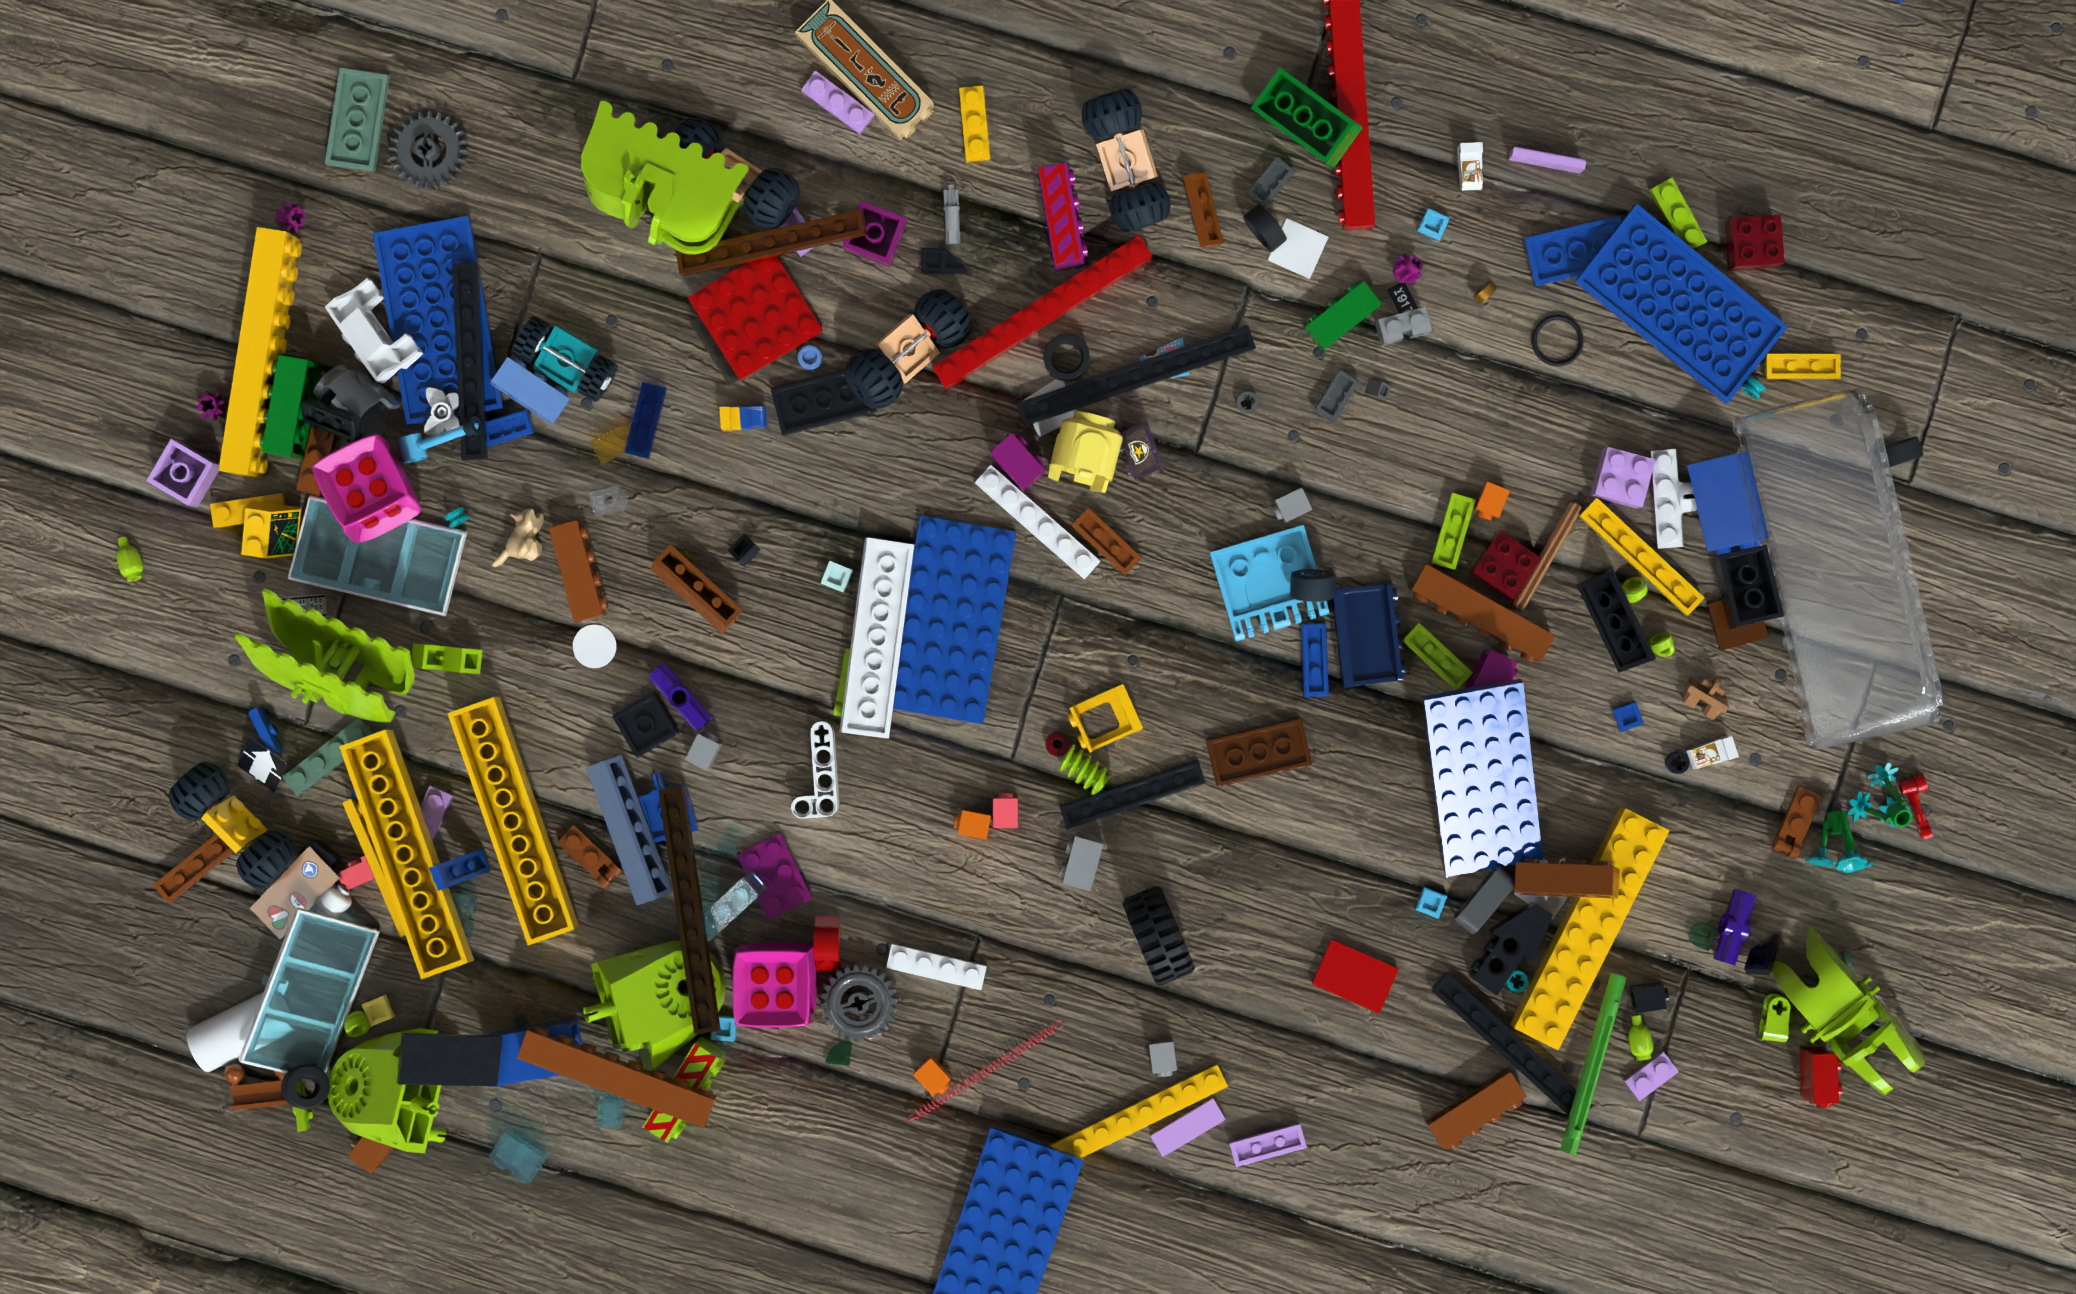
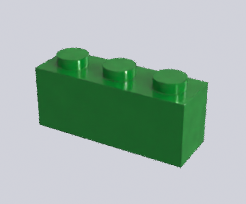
M1364 281L1359 285L1354 282L1344 290L1346 295L1339 300L1335 297L1325 305L1327 308L1325 312L1321 315L1316 312L1306 320L1308 325L1304 330L1321 352L1382 305Z

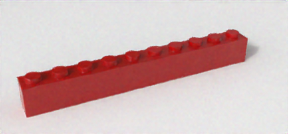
M1323 0L1324 6H1328V15H1325V30L1330 31V39L1326 40L1327 54H1331L1332 64H1328L1329 79L1333 78V88H1330V103H1335L1337 109L1363 127L1335 166V175L1340 176V185L1336 187L1337 200H1341L1342 210H1338L1339 225L1343 224V231L1373 229L1375 226L1360 0Z
M1138 235L932 366L933 371L946 390L950 389L1151 261L1152 254L1140 235Z

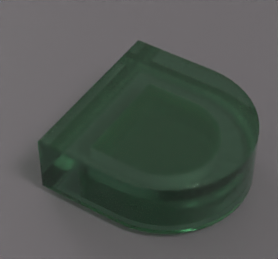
M1696 923L1690 927L1688 939L1694 946L1709 951L1718 929L1705 923Z

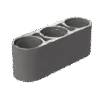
M1498 865V868L1491 870L1457 911L1453 919L1474 935L1515 887V878Z

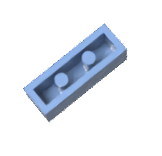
M507 357L491 380V385L553 426L569 403L570 399L566 397L568 393L557 385L553 388L547 384V379L540 373L535 371L532 374L526 370L527 365L515 357L512 360Z

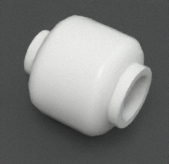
M341 883L338 885L333 884L316 900L315 910L320 914L338 919L341 918L352 904V899L349 895L351 891Z

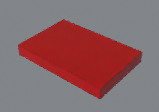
M1330 939L1311 984L1380 1014L1399 969Z

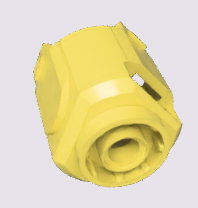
M1075 411L1073 418L1063 420L1060 433L1057 434L1048 478L1059 481L1061 471L1074 474V482L1091 486V491L1105 493L1109 481L1113 480L1123 440L1121 433L1114 429L1115 421L1080 411Z

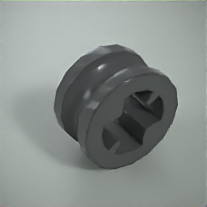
M1249 391L1239 394L1236 399V406L1242 413L1254 412L1259 404L1257 396ZM1246 395L1249 396V399L1252 397L1254 400L1249 410L1245 409L1246 406H1241V402L1244 401V396Z

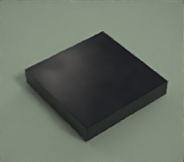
M652 692L612 716L636 758L679 734L656 692Z

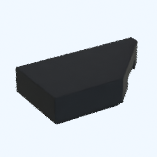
M922 248V274H967L966 269L947 249Z
M1778 934L1771 936V940L1762 946L1757 945L1749 951L1744 967L1746 974H1771L1781 941Z

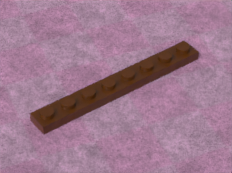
M860 209L719 241L711 250L700 254H685L676 251L679 275L682 277L867 236L864 212Z

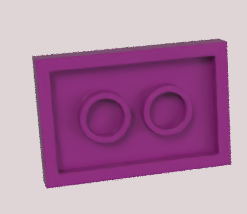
M781 833L737 854L768 920L813 899Z

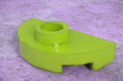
M297 1082L296 1090L301 1096H309L306 1095L304 1089L307 1086L302 1082ZM292 1106L293 1113L296 1116L297 1131L308 1130L311 1127L308 1123L309 1119H313L314 1109H300Z

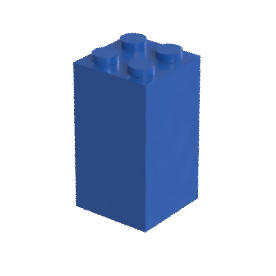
M1749 452L1736 453L1687 465L1707 552L1716 551V555L1738 550L1737 545H1740V550L1762 545L1761 540L1769 538Z
M578 1017L499 1030L487 1034L503 1037L498 1086L560 1075L519 1060L517 1056L527 1030L536 1026L549 1029V1034L557 1037L559 1034L573 1038L574 1043L582 1045Z

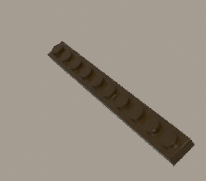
M685 786L661 789L658 791L694 1035L720 1031Z

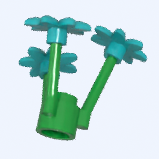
M1890 762L1885 763L1883 768L1875 765L1876 772H1871L1867 775L1868 778L1872 779L1870 786H1874L1877 783H1880L1881 787L1886 785L1896 802L1894 803L1893 799L1888 796V806L1881 805L1878 807L1880 811L1884 812L1883 814L1872 809V803L1867 802L1870 793L1862 795V792L1858 791L1856 800H1849L1850 805L1853 807L1847 811V815H1852L1854 822L1858 820L1859 816L1866 818V813L1880 818L1881 822L1890 823L1891 827L1896 825L1901 828L1910 824L1912 820V813L1909 811L1910 807L1906 806L1903 797H1900L1890 782L1896 780V777L1892 774L1898 771V767H1891Z

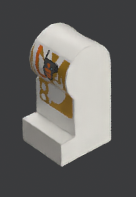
M1483 142L1460 143L1457 147L1461 190L1482 189Z
M1728 735L1686 750L1692 770L1739 757L1733 737Z

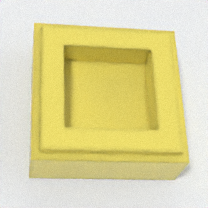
M386 994L361 1004L370 1027L395 1017Z

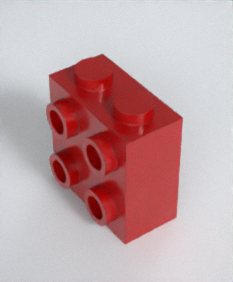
M1799 1047L1801 1097L1808 1100L1811 1104H1816L1818 1108H1830L1831 1104L1839 1103V1096H1842V1084L1838 1080V1072L1841 1071L1842 1067L1839 1057L1825 1047Z

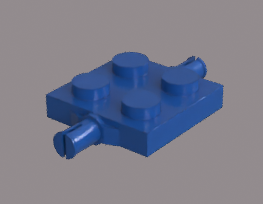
M661 773L651 775L655 790L647 795L637 797L654 843L666 841L658 790L672 787L664 785ZM686 784L677 785L685 786L691 832L697 831L699 828Z

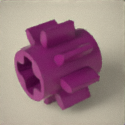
M287 202L282 203V209H275V223L281 227V231L295 233L299 232L298 227L306 225L304 223L306 213L300 209V204Z
M1404 253L1393 261L1396 267L1393 268L1392 272L1400 283L1407 281L1410 285L1422 276L1419 271L1422 270L1423 265L1416 255L1411 254L1408 256L1407 253Z
M205 391L204 397L196 398L199 403L195 410L202 412V419L207 420L210 416L213 421H218L217 416L220 414L226 415L224 406L228 402L220 400L221 393L216 392L212 397L210 391ZM210 402L214 406L213 410L208 406Z

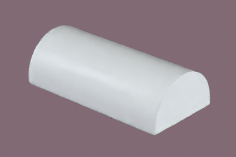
M264 992L187 1029L186 1038L191 1054L204 1071L210 1072L239 1058ZM275 993L270 1007L290 1012L282 994ZM266 1017L254 1050L298 1030L297 1025Z

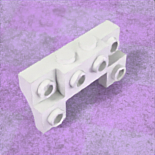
M366 278L352 290L335 297L325 308L343 333L342 338L354 349V355L358 361L365 365L376 382L384 384L400 368L407 369L423 352L409 334H404L393 343L371 311L384 299V296L373 280Z

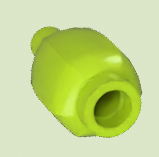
M127 537L118 538L117 541L120 548L116 553L120 573L123 577L127 578L128 582L137 581L142 578L143 564L137 549L129 545Z
M1641 1015L1631 1016L1633 1026L1628 1033L1631 1053L1636 1056L1637 1061L1651 1059L1654 1047L1650 1030L1643 1025Z

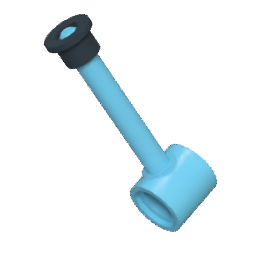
M472 416L462 426L423 439L422 433L403 436L397 439L404 463L421 461L428 458L427 448L463 435H481L483 433V424L477 416Z

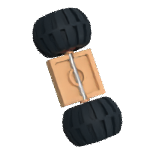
M1121 89L1086 101L1081 115L1082 123L1087 133L1097 140L1115 135L1113 139L1096 144L1110 191L1126 186L1130 188L1114 194L1111 199L1110 211L1115 224L1122 231L1128 232L1145 228L1167 219L1171 206L1170 198L1165 188L1155 181L1139 185V182L1158 176L1144 130L1141 129L1126 135L1121 133L1136 128L1141 123L1142 106L1138 97L1130 89Z
M689 118L675 129L674 133L680 137V148L686 149L691 143H699L703 149L702 157L704 159H709L714 153H720L722 138L718 130L710 122L700 118ZM724 149L721 154L725 157L724 166L726 169H732L737 163H743L749 167L747 174L740 182L732 199L738 203L744 198V211L748 218L757 226L775 229L784 224L796 207L800 197V187L795 178L787 171L778 168H768L762 171L729 149Z
M938 289L924 294L916 303L913 314L907 315L874 344L877 350H862L851 357L844 371L847 385L854 395L866 406L873 409L889 406L899 397L903 383H907L940 354L937 347L940 349L953 348L966 339L972 326L971 317L967 309L958 298L946 290Z

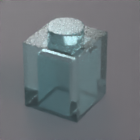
M608 1092L602 1094L598 1099L596 1127L621 1129L625 1123L627 1099Z

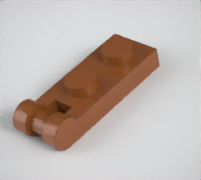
M1797 786L1773 841V850L1786 852L1787 856L1793 859L1798 857L1803 840L1821 801V795ZM1787 835L1793 837L1791 844L1785 842Z
M573 825L557 842L606 889L611 886V881L616 876L619 877L624 872L577 825ZM604 864L609 868L605 874L600 871Z

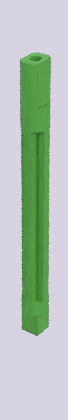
M1610 973L1560 1147V1151L1575 1156L1626 982V977Z

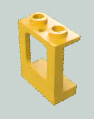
M1123 684L1070 707L1071 713L1067 714L1072 727L1078 726L1081 735L1077 736L1082 749L1088 748L1090 753L1143 729ZM1105 702L1110 703L1119 722L1118 729L1096 739H1089L1081 723L1080 714Z

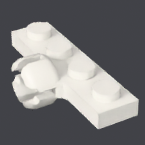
M1677 449L1651 451V458L1656 459L1652 475L1658 549L1684 547L1682 514L1697 511L1695 498L1686 499V495H1694L1691 482L1682 483L1679 480Z

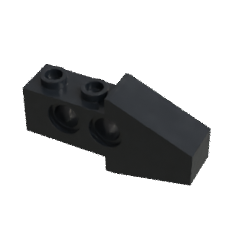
M1532 901L1491 927L1489 931L1495 934L1496 938L1494 940L1491 938L1483 949L1485 954L1480 960L1476 959L1471 965L1469 977L1495 995H1498L1524 956L1531 960L1535 959L1553 914ZM1507 938H1513L1514 947L1511 950H1504L1503 942ZM1494 958H1499L1501 962L1500 967L1494 971L1490 970V961Z

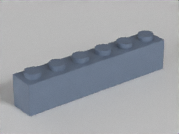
M622 755L587 767L589 779L636 905L672 893Z

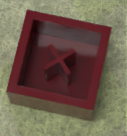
M1781 214L1735 217L1725 222L1728 271L1777 268L1785 263Z
M1498 531L1485 547L1469 573L1511 600L1516 597L1541 560V557L1502 531Z

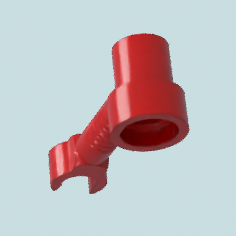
M1919 772L1911 775V778L1898 781V787L1902 795L1908 794L1917 821L1919 835L1921 838L1927 839L1933 837V833L1926 819L1918 794L1928 791V785L1923 773Z

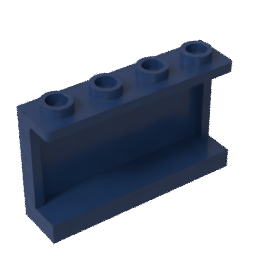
M1387 583L1335 590L1334 598L1331 600L1342 687L1403 681V675H1406V664L1400 658V651H1403L1402 636H1398L1397 627H1400L1401 623L1399 612H1395L1394 602L1398 601L1396 588H1392V584Z

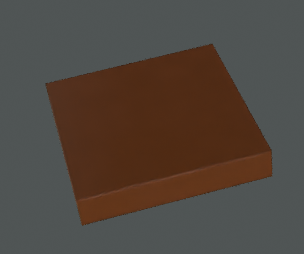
M1723 600L1706 604L1720 651L1769 637L1764 621L1729 629Z

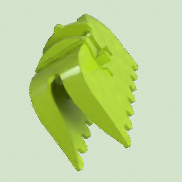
M600 101L592 129L581 154L582 175L591 203L600 211L623 219L625 225L631 229L636 227L640 217L644 215L648 207L649 211L654 214L651 220L650 236L648 239V243L652 245L665 243L685 254H700L715 247L722 239L738 207L744 200L743 198L737 203L732 197L747 174L749 167L746 164L737 163L732 169H726L724 166L725 157L721 153H714L709 159H704L702 157L703 149L699 143H691L686 149H682L679 146L680 137L678 134L671 132L663 139L657 137L658 128L654 123L648 122L638 129L634 126L635 117L632 113L625 112L619 118H613L612 105L606 101Z
M264 588L262 593L271 631L279 642L291 651V656L284 652L279 655L266 644L259 643L250 637L236 632L234 637L244 649L253 665L273 681L293 690L291 693L292 698L297 699L299 693L304 694L302 701L305 704L309 700L317 703L323 697L325 703L330 708L344 715L348 714L375 722H391L396 712L388 709L383 700V695L375 691L368 693L365 690L370 682L389 692L406 695L415 680L410 651L401 646L394 648L381 637L370 638L363 630L357 627L349 629L336 618L328 620L317 610L312 608L305 610L292 599L284 601L271 590ZM354 660L364 665L354 682H342Z
M1810 925L1806 941V955L1812 968L1818 974V984L1814 987H1809L1789 966L1779 961H1774L1771 971L1786 996L1809 1021L1801 1028L1802 1032L1805 1034L1810 1029L1815 1030V1034L1809 1037L1810 1041L1813 1043L1819 1038L1824 1042L1828 1041L1834 1053L1847 1067L1850 1066L1869 1085L1886 1096L1894 1087L1887 1083L1864 1057L1874 1053L1877 1047L1884 1042L1910 1071L1916 1072L1925 1064L1921 1045L1891 1015L1885 1005L1874 996L1880 990L1879 986L1876 984L1871 989L1866 986L1868 982L1872 981L1871 977L1867 975L1864 979L1860 980L1853 970L1840 959L1834 949L1822 939L1815 928ZM1880 1017L1885 1024L1851 1050L1846 1043Z

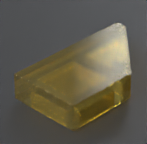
M630 421L590 442L601 464H605L624 454L633 426Z

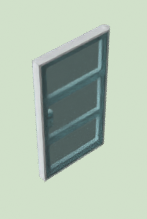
M310 495L288 579L446 616L467 531L411 519L374 539L354 543L344 533L342 526L334 517L325 498Z
M296 907L238 1060L241 1063L282 1073H287L297 1065L310 1064L321 1068L326 1073L344 1028V1021L350 1012L380 931L376 928Z

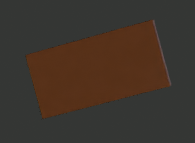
M1301 717L1206 740L1217 787L1312 765Z

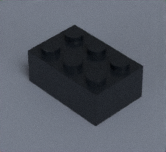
M1767 544L1712 558L1729 629L1784 616Z

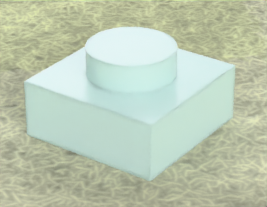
M829 561L821 584L844 593L853 570Z

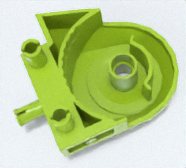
M669 941L591 963L592 980H595L593 984L597 986L601 1003L584 1007L583 1014L594 1012V1014L584 1018L587 1023L602 1018L606 1019L609 1030L607 1037L610 1036L608 1040L612 1043L613 1049L622 1048V1052L639 1049L644 1069L652 1070L696 1036L694 1035L681 941ZM709 952L719 1012L724 1003L726 982L723 968L716 957ZM680 981H682L684 985L683 993H681L678 989V984Z
M417 1028L395 1032L366 1040L345 1052L337 1060L329 1078L330 1090L328 1093V1102L331 1110L343 1126L354 1134L405 1152L425 1153L428 1141L441 1143L445 1140V1137L438 1136V1134L446 1135L445 1128L432 1126L433 1118L439 1112L435 1110L440 1108L437 1102L442 1085L397 1084L402 1033L438 1034V1031Z

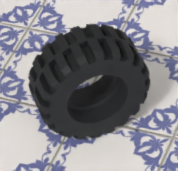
M1153 886L1125 898L1122 905L1156 985H1164L1191 974L1195 966L1160 886Z

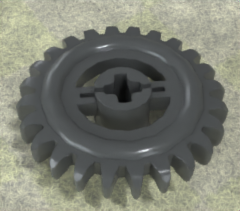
M431 110L427 111L426 118L421 111H418L417 120L409 114V124L401 120L400 123L404 129L394 128L399 137H390V140L396 146L388 147V150L396 153V155L389 157V160L398 162L392 167L393 170H402L398 177L400 179L408 177L406 184L411 185L415 182L416 189H420L424 184L427 191L431 189L432 184L435 189L439 190L440 182L448 186V178L456 181L455 172L463 173L459 165L467 164V161L462 156L469 154L468 150L462 148L468 144V141L460 140L465 132L463 130L457 131L459 124L454 122L450 125L451 117L446 116L443 120L441 112H437L434 118ZM435 134L440 136L446 145L445 158L436 167H434V162L440 158L441 148L435 142ZM414 143L416 154L424 160L423 167L416 164L413 159L412 149ZM429 145L432 147V150H428L426 154L423 151L424 149H428Z
M855 962L854 969L851 970L849 965L845 964V973L837 968V978L832 975L828 976L831 985L826 983L822 985L827 993L819 994L821 998L826 1000L819 1003V1007L826 1009L821 1013V1017H829L825 1025H834L832 1033L840 1030L841 1039L848 1034L850 1042H853L855 1036H858L860 1043L863 1042L864 1036H867L872 1041L873 1033L882 1036L881 1027L886 1030L890 1029L886 1021H895V1017L890 1013L898 1012L899 1009L892 1006V1004L899 1002V998L892 997L891 995L897 992V988L889 989L893 980H883L886 975L885 971L877 975L878 966L869 971L868 963H865L863 969H860L858 962ZM862 985L873 991V993L868 994L865 990H855L849 996L848 1002L841 1004L843 993L852 986ZM857 996H859L860 1000H866L863 1002L862 1007L859 1004L853 1003ZM877 1002L875 1012L865 1020L851 1019L844 1013L851 1011L857 1015L863 1014L868 1010L871 1003Z

